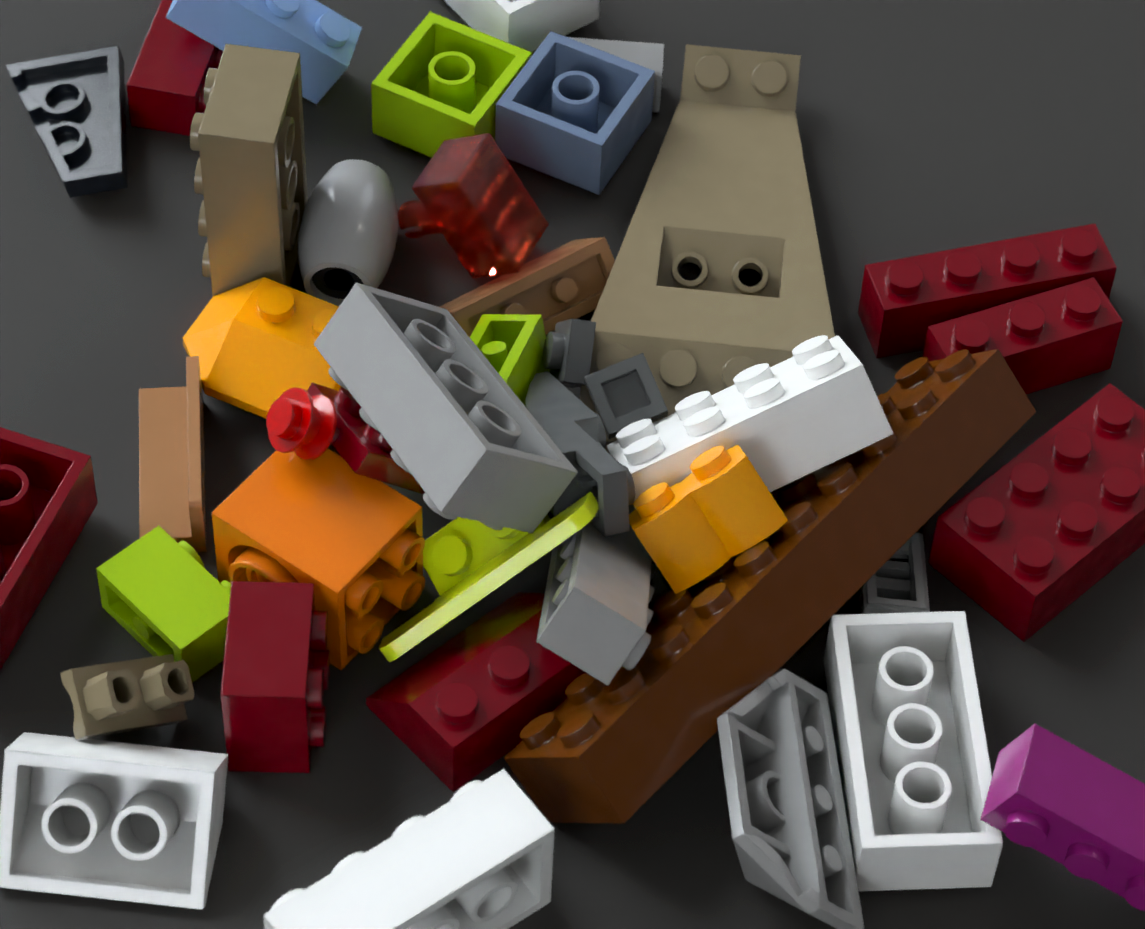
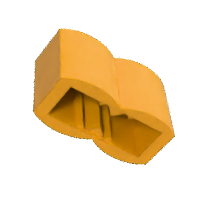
M739 445L727 450L724 446H716L707 450L691 463L690 470L692 473L683 481L670 487L666 482L654 485L643 492L633 503L636 509L629 514V524L675 594L702 581L723 566L731 557L757 545L788 521Z

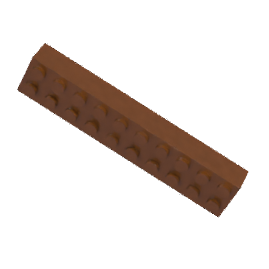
M964 349L949 355L945 359L929 361L927 357H921L903 366L895 374L897 383L886 393L877 396L893 431L892 435L778 488L777 490L780 494L775 498V501L788 521L757 545L731 557L723 566L697 584L676 594L671 590L659 598L653 605L655 614L646 627V632L651 635V640L641 659L632 670L628 671L621 666L608 686L588 673L580 675L568 685L565 690L567 698L552 712L538 716L522 729L520 733L522 741L504 759L548 822L624 824L718 730L717 718L773 676L1036 413L1035 408L999 349L970 354L969 350Z

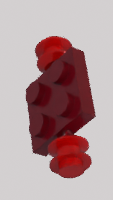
M312 382L307 391L299 387L286 390L269 408L266 426L270 443L275 450L282 453L294 451L302 459L314 460L321 456L329 445L332 444L356 474L417 493H425L413 475L402 469L392 459L391 451L393 449L379 431L369 426L359 414L361 406L345 388L340 387L337 391Z

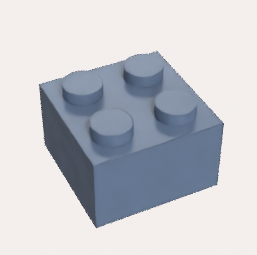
M550 31L496 103L495 154L600 195L652 121L655 71Z

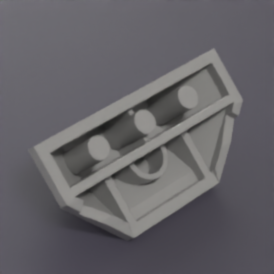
M784 668L768 678L717 718L732 838L746 881L837 929H864L827 693Z

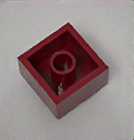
M231 581L221 685V705L226 753L228 754V771L310 773L312 747H324L326 706H323L324 690L329 688L330 651L327 650L328 612L315 611L314 583Z

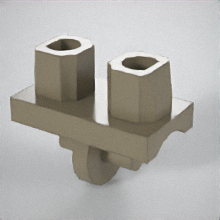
M173 654L71 668L60 673L63 686L68 691L73 703V731L75 740L180 723L188 719L184 703L193 700L195 695L188 664L184 660L174 661Z

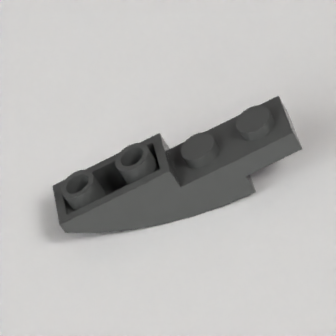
M548 371L536 373L528 387L525 407L578 471L550 509V512L553 516L558 515L591 491L598 502L599 510L590 523L605 537L630 531L629 505H632L635 501L634 481L629 469L621 465L604 449L606 434L600 416L588 408L571 390H568Z

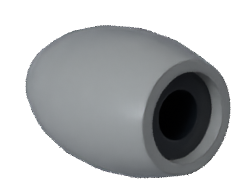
M357 159L341 161L332 166L313 189L304 208L298 233V263L307 294L340 306L356 282L378 288L385 278L392 262L399 230L398 206L389 176L377 165Z

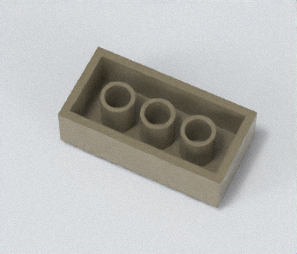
M225 44L218 69L209 68L204 86L205 112H196L194 114L190 131V148L192 151L200 152L195 169L194 191L195 194L204 196L198 219L199 236L207 237L202 259L203 277L211 278L212 296L262 277L292 288L298 266V233L303 211L308 202L300 53Z

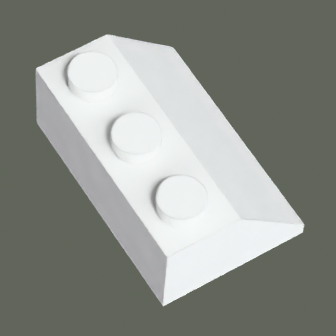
M22 733L4 752L0 805V887L203 910L206 905L223 822L228 754L92 739L75 740L74 737Z

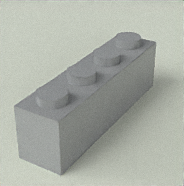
M589 522L552 550L536 642L608 686L621 666L628 671L635 667L651 640V635L646 632V627L653 615V611L648 608V604L655 591V588L650 585V581L655 573L656 565L652 563L651 556L630 524V531L605 537Z

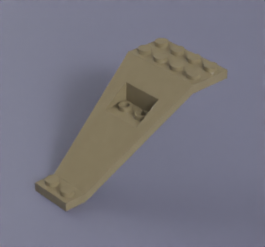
M686 44L680 101L591 319L592 322H596L590 374L644 353L667 407L668 416L675 413V406L690 395L702 391H709L713 395L734 385V377L749 367L762 363H768L772 367L793 357L792 350L806 340L826 335L828 339L835 337L795 112L801 61L800 55ZM685 263H694L701 269V274L695 280H685L679 275L678 269ZM745 269H754L760 273L762 280L756 286H745L739 280V274ZM581 386L580 400L594 413H597L587 387ZM606 435V445L618 440L617 437L608 439ZM605 445L604 449L609 453V450Z

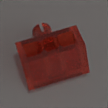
M490 133L444 140L412 186V190L420 201H405L401 205L398 214L401 230L418 227L408 229L404 235L408 238L416 239L427 235L443 234L472 278L518 273L549 225Z

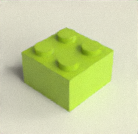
M429 12L371 83L372 133L475 175L495 149L496 103L532 57V52Z

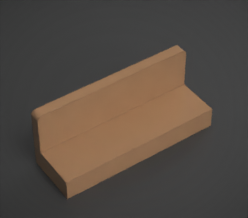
M605 237L576 239L440 307L450 312L469 337L482 314H542L545 334H548L550 331L555 330L556 323L572 318L577 319L596 309L615 259Z
M199 356L186 357L185 387L139 389V539L159 525L177 543L185 541L196 552H207L203 393Z

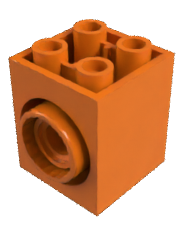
M328 448L321 456L314 460L302 459L294 451L282 453L276 450L212 512L218 581L226 580L230 583L231 581L314 583L315 611L328 612L327 650L330 651V664L341 671L358 653L365 654L370 651L378 642L384 626L400 609L403 611L410 609L423 592L425 586V578L423 577L425 539L423 538L422 506L382 481L356 474L343 457Z

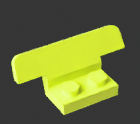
M590 491L552 519L547 514L533 533L503 527L502 530H495L480 521L457 517V519L451 521L427 538L423 549V566L440 596L431 605L382 639L379 650L388 662H392L587 525L599 510L598 502Z

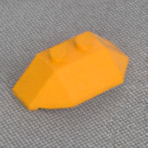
M266 277L213 296L183 336V346L189 357L199 356L201 383L204 393L265 419L273 402L290 388L299 387L307 391L312 382L337 391L341 387L329 375L328 369L330 365L314 345V342L339 306Z

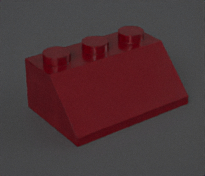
M517 592L366 698V706L452 792L459 789L514 749L522 741L520 737L522 729L538 716L552 712L567 698L565 690L568 685L577 677L586 673L536 642L544 593Z

